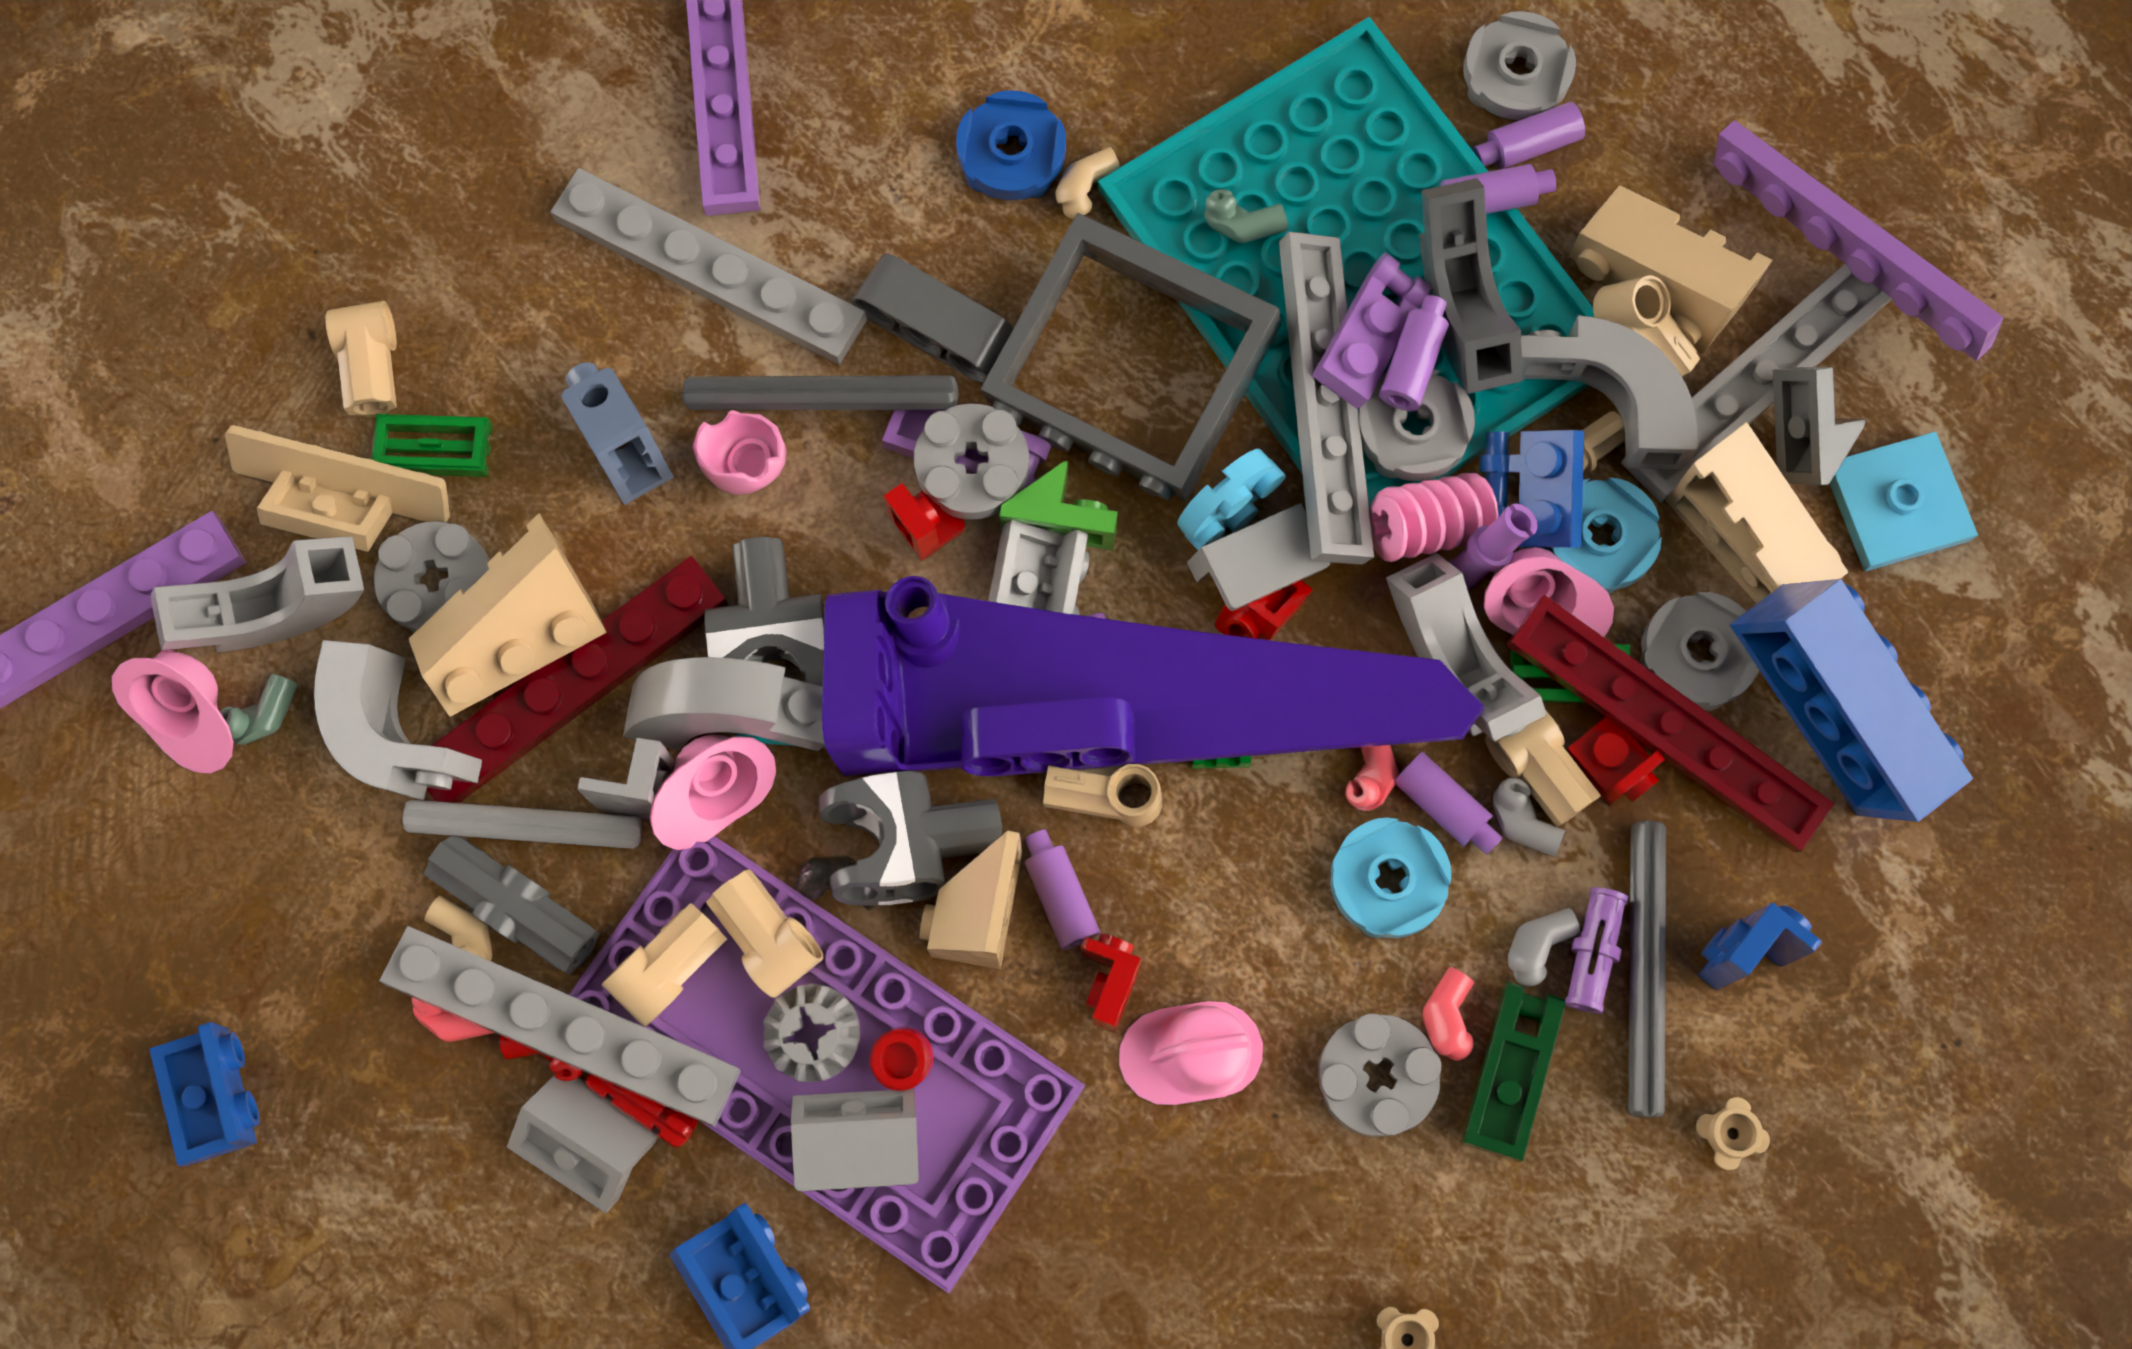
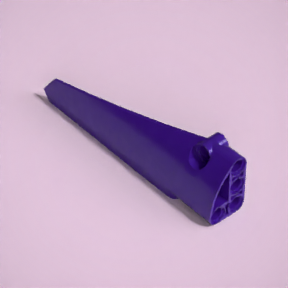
M920 576L901 578L891 586L888 592H883L879 589L835 593L827 595L825 602L822 731L827 752L845 777L961 768L966 773L977 776H1004L1047 772L1049 765L1079 770L1117 767L1127 764L1142 765L1458 740L1464 738L1484 711V705L1453 675L1441 660L1182 630L938 593L929 580ZM928 607L925 613L919 617L907 618L915 609Z

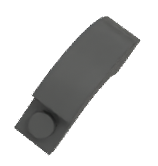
M1477 178L1421 190L1425 233L1419 234L1424 278L1431 285L1428 295L1438 296L1447 303L1442 317L1448 321L1449 327L1442 346L1457 379L1468 394L1523 381L1521 330L1504 308L1492 273L1488 250L1485 190L1483 184Z

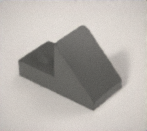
M1786 367L1774 369L1773 388L1777 467L1789 484H1830L1864 428L1865 419L1835 418L1833 367Z

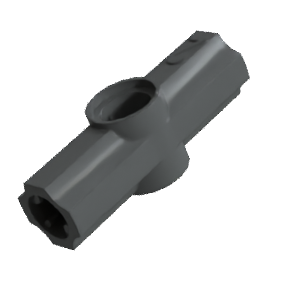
M451 835L445 841L440 842L428 858V864L423 873L426 877L473 908L472 914L514 943H517L519 940L558 970L571 975L579 966L584 964L595 948V943L600 935L598 931L551 900L549 897L552 894L510 865L507 864L506 867H503L491 859L490 855L464 837Z

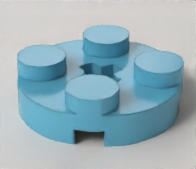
M1255 449L1246 453L1226 467L1222 472L1227 477L1213 489L1207 484L1180 515L1177 525L1197 550L1219 540L1227 527L1234 533L1248 525L1259 512L1253 503L1259 497L1263 499L1271 494L1286 478V474L1261 449Z
M1610 477L1607 481H1589V479L1583 480L1581 548L1543 547V549L1551 551L1563 562L1596 580L1608 591V594H1611L1617 589L1634 584L1655 562L1661 549L1662 537L1659 539L1660 530L1657 524L1660 518L1652 500L1632 483ZM1592 523L1600 528L1605 523L1610 524L1614 528L1611 539L1616 544L1613 546L1606 544L1599 546L1591 540L1593 534L1588 529V525Z
M1386 817L1368 821L1354 829L1345 838L1331 863L1330 886L1338 909L1352 925L1361 929L1364 934L1371 938L1386 937L1396 939L1418 933L1440 914L1448 897L1452 872L1448 856L1437 838L1430 831L1419 825L1415 827L1407 822H1399V819ZM1387 863L1391 870H1396L1400 867L1403 869L1406 877L1399 883L1401 892L1392 894L1388 888L1380 889L1377 886L1375 880L1381 875L1378 868L1380 864Z

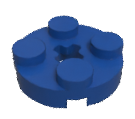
M1014 90L996 92L987 96L986 103L978 106L973 112L971 107L960 121L956 136L959 165L965 174L966 182L974 191L983 192L990 197L1001 200H1021L1028 197L1039 198L1050 190L1052 182L1063 168L1066 157V133L1059 117L1057 120L1056 116L1048 110L1047 103L1038 96ZM1008 136H1017L1019 145L1025 147V149L1017 152L1016 155H1006L1003 150L997 149L996 146L997 144H1006Z

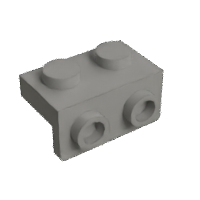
M1014 520L1005 523L1002 527L988 601L1079 615V608L1075 605L1079 583L1084 579L1089 566V553L1085 551L1088 534L1074 530L1066 535H1061Z

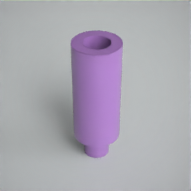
M1570 101L1489 131L1487 136L1488 142L1473 147V152L1484 166L1495 163L1499 169H1505L1584 139L1585 125L1583 117L1576 104Z
M1531 164L1443 180L1440 186L1477 178L1484 186L1486 214L1536 205L1539 194L1556 191L1554 171L1550 169L1535 172Z
M1425 296L1421 309L1411 310L1408 314L1379 393L1380 398L1394 408L1415 411L1419 409L1449 327L1448 321L1442 317L1447 303L1438 296Z
M1423 751L1394 781L1406 795L1463 847L1471 840L1487 855L1502 840V837L1487 824L1493 815Z
M1046 829L1027 836L1025 841L1032 857L1027 859L1024 864L1060 949L1067 950L1083 943L1085 937L1093 939L1100 935L1099 927L1064 846L1053 847Z

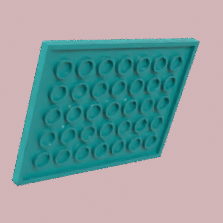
M1368 17L1098 181V192L1133 239L1279 308L1281 328L1245 395L1302 473L1279 241L1288 232L1339 238L1348 311L1370 269L1385 252L1400 262L1398 268L1413 279L1415 276H1419L1425 280L1419 234L1425 233L1421 190L1439 187L1443 180L1485 173L1488 170L1372 19ZM1224 189L1232 192L1233 197L1236 199V204L1248 212L1281 204L1286 214L1288 230L1247 243H1238L1209 226L1204 215L1207 209L1205 201L1213 191ZM1517 208L1486 214L1488 250L1496 288L1504 308L1520 328L1521 335H1528L1538 330H1553L1559 332L1561 337H1567L1578 316L1594 317L1591 304ZM1386 287L1384 288L1382 295L1395 304L1399 297ZM1178 301L1227 369L1246 333ZM1441 346L1433 369L1438 370L1437 375L1446 378L1452 385L1456 381L1463 388L1447 359L1443 346ZM1392 355V357H1391V359H1390V361H1389V363H1388L1386 369L1384 370L1383 374L1386 373V372H1388V369H1389L1390 363H1391V361H1392L1393 355ZM1523 379L1521 382L1467 393L1473 406L1475 425L1465 453L1455 467H1452L1447 473L1429 480H1438L1442 477L1450 476L1484 454L1486 451V432H1509L1510 437L1590 385L1570 380ZM1416 411L1407 412L1406 421L1401 426L1413 435H1422L1424 428L1431 426L1428 419H1419ZM1363 451L1369 510L1376 494L1386 487H1401L1408 483L1422 482L1382 476L1376 471L1374 463Z

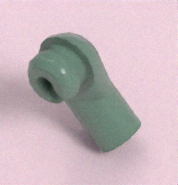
M1224 189L1213 191L1205 201L1207 209L1204 215L1209 226L1238 243H1247L1288 230L1286 214L1281 204L1248 212L1236 204V199L1233 197L1232 192Z
M270 674L258 704L241 710L230 706L222 709L220 713L229 725L233 744L246 745L277 732L281 727L298 684L285 677Z

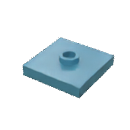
M1936 432L1845 457L1830 482L1831 489L1864 572L1970 542L1978 536Z

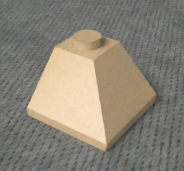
M1005 832L939 889L936 905H925L919 939L929 941L927 950L931 957L1001 970L1022 860L1020 833Z

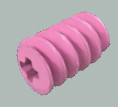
M1476 473L1445 476L1438 480L1408 483L1401 487H1386L1376 494L1369 510L1373 547L1384 561L1389 562L1397 561L1402 557L1414 558L1421 553L1433 554L1440 549L1448 551L1453 550L1457 546L1467 547L1470 535L1481 526H1490L1498 518L1497 501L1493 489L1485 478Z

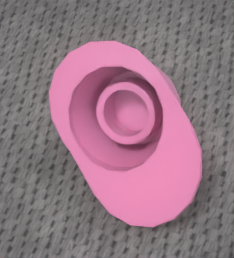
M1534 547L1514 552L1512 560L1501 570L1494 572L1492 580L1485 591L1484 609L1489 620L1500 629L1512 635L1537 600L1543 595H1546L1603 637H1605L1613 623L1614 606L1608 591L1596 580L1563 562L1551 551Z
M162 650L153 658H132L117 667L112 675V691L118 704L133 720L141 725L170 758L180 766L198 773H213L226 766L232 757L233 739L229 725L217 708V682L212 672L202 662L180 652Z
M707 734L695 738L679 753L675 761L673 773L661 784L653 799L650 813L653 834L663 845L676 850L690 849L695 842L704 843L736 819L747 814L762 803L771 790L776 775L773 754L764 743L752 737L734 736L730 738L726 735Z
M1199 1002L1158 1009L1141 1016L1127 1029L1120 1044L1119 1066L1125 1082L1139 1097L1152 1103L1178 1105L1215 1099L1242 1091L1256 1077L1262 1063L1263 1042L1256 1024L1243 1010L1227 1002Z

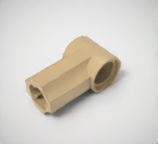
M1652 275L1603 286L1597 292L1593 302L1594 317L1623 325L1651 341L1671 360L1681 376L1691 372L1700 360L1696 354L1697 350L1669 314L1671 307L1670 294L1666 285L1659 278Z
M378 301L328 310L325 317L326 329L331 349L339 363L344 410L349 415L371 418L376 417V414H387L391 409L397 408L390 351H395L397 339L393 317L388 304L385 301Z
M1547 711L1546 716L1526 725L1521 732L1515 735L1505 736L1496 741H1493L1488 736L1485 737L1487 748L1496 763L1511 778H1519L1527 783L1532 796L1556 827L1566 823L1601 796L1563 747L1565 744L1563 734Z
M1127 764L1125 766L1079 770L1065 769L1053 765L1048 766L1044 785V807L1117 819L1131 827H1143L1152 823L1159 816L1163 806L1160 783L1156 775L1143 765ZM1135 783L1147 786L1151 790V796L1144 806L1129 808L1119 801L1120 794L1126 786Z
M751 869L744 870L739 875L725 882L706 901L707 905L744 952L741 958L745 970L755 984L770 997H778L823 960V953L813 936L800 922L791 917L787 918Z
M692 903L681 909L645 948L640 945L601 984L643 1027L650 1024L684 989L681 985L727 940L719 929Z

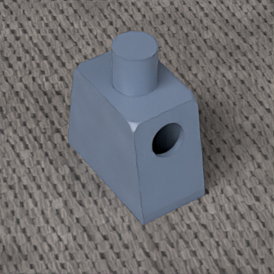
M589 362L572 368L565 378L569 388L563 391L561 397L623 504L625 505L674 478L645 422L613 369L604 368L599 371L595 364ZM630 441V443L625 448L620 450H614L619 446Z

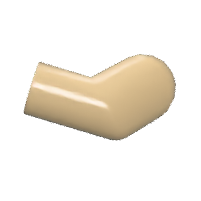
M1111 147L1080 159L1065 169L1055 194L1057 203H1062L1063 212L1066 217L1073 219L1077 212L1082 215L1089 213L1092 208V202L1087 193L1091 190L1092 184L1120 168L1116 154Z
M438 896L429 907L424 921L449 934L452 938V945L491 961L493 953L488 925L468 910L442 896Z

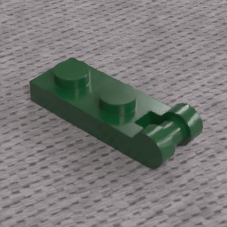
M1506 981L1498 999L1495 1020L1460 1143L1516 1162H1522L1563 1017L1565 999L1546 994L1543 999L1524 993L1525 987ZM1518 1016L1537 1021L1534 1036L1514 1030Z

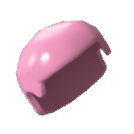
M734 410L729 411L726 418L716 425H709L703 422L698 428L692 445L697 463L703 475L722 492L734 495L754 493L779 477L785 465L787 454L784 441L775 424L761 414H740Z

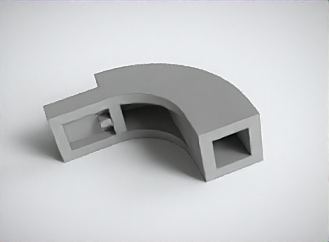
M1578 316L1567 337H1561L1559 332L1553 330H1538L1528 335H1521L1523 379L1582 382L1598 389L1613 402L1621 415L1625 428L1626 468L1683 470L1697 452L1696 414L1687 385L1671 360L1657 346L1639 333L1609 320Z
M348 536L296 540L292 542L285 557L280 562L259 573L228 581L154 587L150 598L161 650L216 645L217 653L270 644L321 627L348 611L362 595L364 586L353 537Z
M1435 553L1386 578L1402 624L1418 657L1441 660L1453 675L1484 705V711L1469 730L1473 736L1484 732L1489 738L1496 741L1505 736L1515 735L1521 732L1526 725L1546 716L1541 695L1504 664L1487 639L1473 609L1462 572L1438 553Z
M322 641L315 675V711L324 742L334 759L343 769L366 784L420 800H424L427 787L451 790L453 780L478 782L482 763L481 759L448 748L411 744L404 735L398 719L397 701L406 658L370 644Z
M716 657L671 660L646 669L634 681L623 737L634 740L636 738L661 741L666 748L680 750L691 738L697 735L731 732L754 735L819 751L825 746L822 731L823 687L784 677L785 667L757 661Z

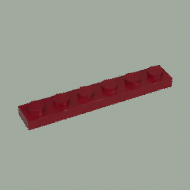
M691 555L601 622L607 633L527 675L431 746L448 748L481 759L482 763L477 783L453 780L451 790L427 787V791L437 802H462L705 623V609L728 606L729 604L725 597Z
M1546 595L1537 600L1506 644L1652 751L1656 752L1658 750L1666 761L1794 853L1803 851L1835 804Z

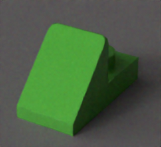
M1068 461L1062 462L1001 505V532L1005 523L1014 520L1061 535L1079 530L1088 534L1086 547L1112 551L1114 549L1118 511L1107 510L1108 507L1105 504L1094 500H1076L1074 505L1064 503L1068 482Z

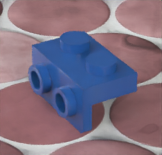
M1772 902L1743 919L1738 918L1729 929L1722 927L1703 949L1701 955L1708 961L1697 976L1715 990H1718L1749 976L1764 955L1776 965L1783 967L1814 953L1822 941L1810 932L1812 925L1802 914L1785 905L1778 907Z
M213 1022L199 1025L198 1033L149 1049L178 1166L187 1167L257 1144L253 1127L259 1125L260 1116L254 1096L249 1090L244 1091L239 1072V1068L245 1066L242 1044L236 1033H230L229 1028Z
M746 1203L733 1209L723 1220L674 1248L669 1254L725 1349H755L794 1324L810 1310L809 1304L806 1301L807 1289L802 1278L792 1267H785L773 1247L775 1245V1238L769 1224L760 1214H753Z

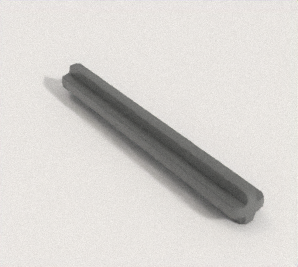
M951 375L690 376L684 381L682 394L684 403L691 410H947L957 405L958 384L955 377Z
M1649 820L1637 821L1631 827L1628 1111L1630 1115L1639 1118H1658L1663 1116L1665 1112L1666 827L1662 822Z

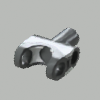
M753 537L732 546L738 605L705 609L708 657L743 659L762 663L770 660H785L797 666L803 673L807 683L823 687L825 610L821 594L790 598L784 544L781 539Z
M914 771L878 774L844 782L826 790L819 796L817 801L821 820L832 824H846V827L865 830L871 833L880 845L878 850L871 856L858 860L857 865L838 870L831 876L830 885L833 898L841 903L850 905H893L935 897L938 895L939 889L946 884L942 859L981 854L1002 836L1001 816L995 798L932 806L926 776Z

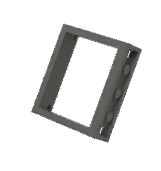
M1077 212L980 390L989 405L997 410H1005L1010 413L1015 419L1018 428L1023 421L1041 430L1038 436L1046 440L1054 448L1068 452L1071 446L1089 454L1088 462L1097 469L1114 477H1118L1120 472L1123 471L1141 480L1138 487L1153 497L1157 495L1168 501L1172 495L1187 502L1281 328L1279 308ZM1083 256L1246 333L1174 466L1013 387L1015 380Z

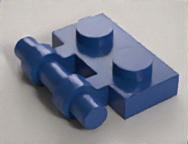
M1521 431L1520 454L1509 455V432H1486L1485 455H1480L1479 472L1485 473V479L1493 489L1497 501L1498 517L1507 508L1508 473H1520L1519 504L1527 507L1537 520L1538 527L1536 533L1518 547L1581 548L1584 431Z

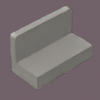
M1300 503L1201 547L1187 564L1197 583L1212 576L1227 608L1235 611L1326 569L1330 562L1311 561L1307 515Z
M636 738L627 784L580 777L577 790L600 812L637 816L644 820H650L653 799L661 784L673 773L675 759L661 741Z
M553 1076L521 1107L507 1148L607 1213L620 1199L632 1168L656 1143L659 1130L654 1127L652 1131H649L611 1105V1098L607 1096L603 1099L588 1089L586 1082L579 1077L572 1081H562Z
M914 1089L792 1096L791 1135L794 1186L796 1190L812 1191L910 1185L918 1182Z

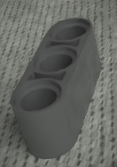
M887 253L882 254L852 298L853 305L864 310L866 318L966 377L980 383L985 382L1014 329L1004 318L904 260Z

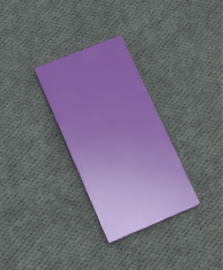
M713 836L704 843L695 842L690 849H673L569 995L642 1026L601 984L640 945L645 948L681 909L692 903L719 929L727 940L681 985L684 988L681 993L645 1028L734 1065L741 1070L716 1127L705 1125L793 1186L792 1096L891 1090L879 1083L872 1073L870 1053L874 1043L880 1036L897 1027H909L921 1032L932 1046L934 1060L929 1075L920 1084L912 1088L915 1090L918 1182L910 1185L801 1192L938 1287L950 1293L1085 1088V1084L717 837ZM744 870H752L787 918L791 917L800 922L816 940L823 953V960L778 997L796 986L807 984L824 985L846 997L857 1014L860 1024V1040L857 1051L848 1066L832 1078L818 1082L796 1081L794 1078L777 1070L768 1052L763 1048V1021L778 997H770L751 979L742 963L741 957L744 952L706 903L713 892ZM803 1007V1028L795 1031L794 1035L787 1037L788 1043L793 1041L797 1043L807 1042L810 1050L814 1051L816 1060H818L816 1051L819 1049L818 1039L821 1036L827 1035V1031L836 1028L834 1023L826 1026L824 1023L814 1024L810 1015L807 1016L805 1007Z

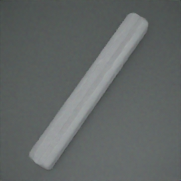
M410 800L406 802L403 812V828L411 833L633 849L639 846L642 832L641 818L627 815Z

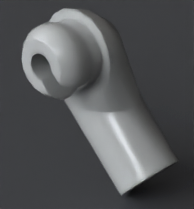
M1508 778L1502 781L1499 788L1493 794L1492 806L1503 835L1513 842L1556 857L1566 830L1536 818L1529 797L1531 791L1525 781L1519 778Z
M1571 908L1526 922L1518 928L1508 953V966L1514 971V978L1519 984L1523 986L1540 984L1547 974L1544 965L1546 964L1551 945L1580 935L1579 923Z

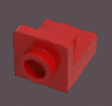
M903 483L883 496L889 519L921 562L961 535L966 529L963 519L950 516L942 511L940 506L932 502L923 491L913 497Z
M1300 580L1235 611L1229 610L1225 604L1214 626L1223 635L1272 641L1279 630L1305 604L1313 589Z
M1607 717L1603 718L1566 749L1608 806L1612 805L1623 795L1632 803L1659 781L1652 771L1665 760L1658 750L1649 756L1628 732Z
M1101 933L1098 941L1085 937L1080 948L1083 957L1111 967L1109 975L1098 972L1090 990L1086 1006L1095 1009L1092 1017L1093 1025L1116 1033L1140 971L1141 958L1132 955L1134 949L1132 944L1120 938Z

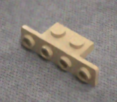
M231 425L225 433L232 470L238 474L273 482V485L257 507L259 521L262 525L316 539L352 536L355 549L369 552L392 513L425 522H447L450 517L446 482L442 478Z

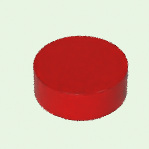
M897 1027L889 1030L876 1040L870 1053V1067L873 1075L883 1086L895 1091L909 1090L920 1084L929 1075L934 1060L933 1049L928 1039L921 1032L909 1027Z

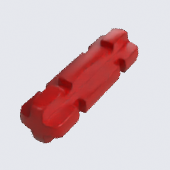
M588 1075L586 1080L588 1089L603 1099L608 1095L614 1098L611 1101V1105L649 1131H652L654 1127L659 1129L658 1137L672 1147H682L695 1131L698 1123L696 1119L594 1075Z

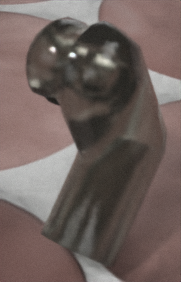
M848 856L812 857L801 865V873L795 879V886L801 895L807 899L816 900L819 896L824 895L826 890H831L830 878L835 872L857 865V862ZM862 905V906H863L867 911H869V910H871L875 905Z

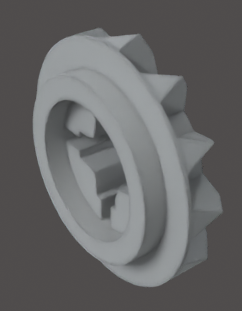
M807 984L796 986L775 999L773 1006L763 1021V1048L768 1052L775 1068L796 1081L818 1082L832 1078L848 1066L855 1056L859 1045L860 1024L853 1006L841 993L824 985ZM803 1007H805L807 1016L810 1015L814 1024L824 1023L826 1026L834 1023L836 1028L827 1031V1035L821 1036L818 1039L819 1049L816 1050L818 1060H816L815 1053L810 1050L807 1042L797 1043L793 1041L788 1043L787 1037L794 1035L795 1031L803 1028Z

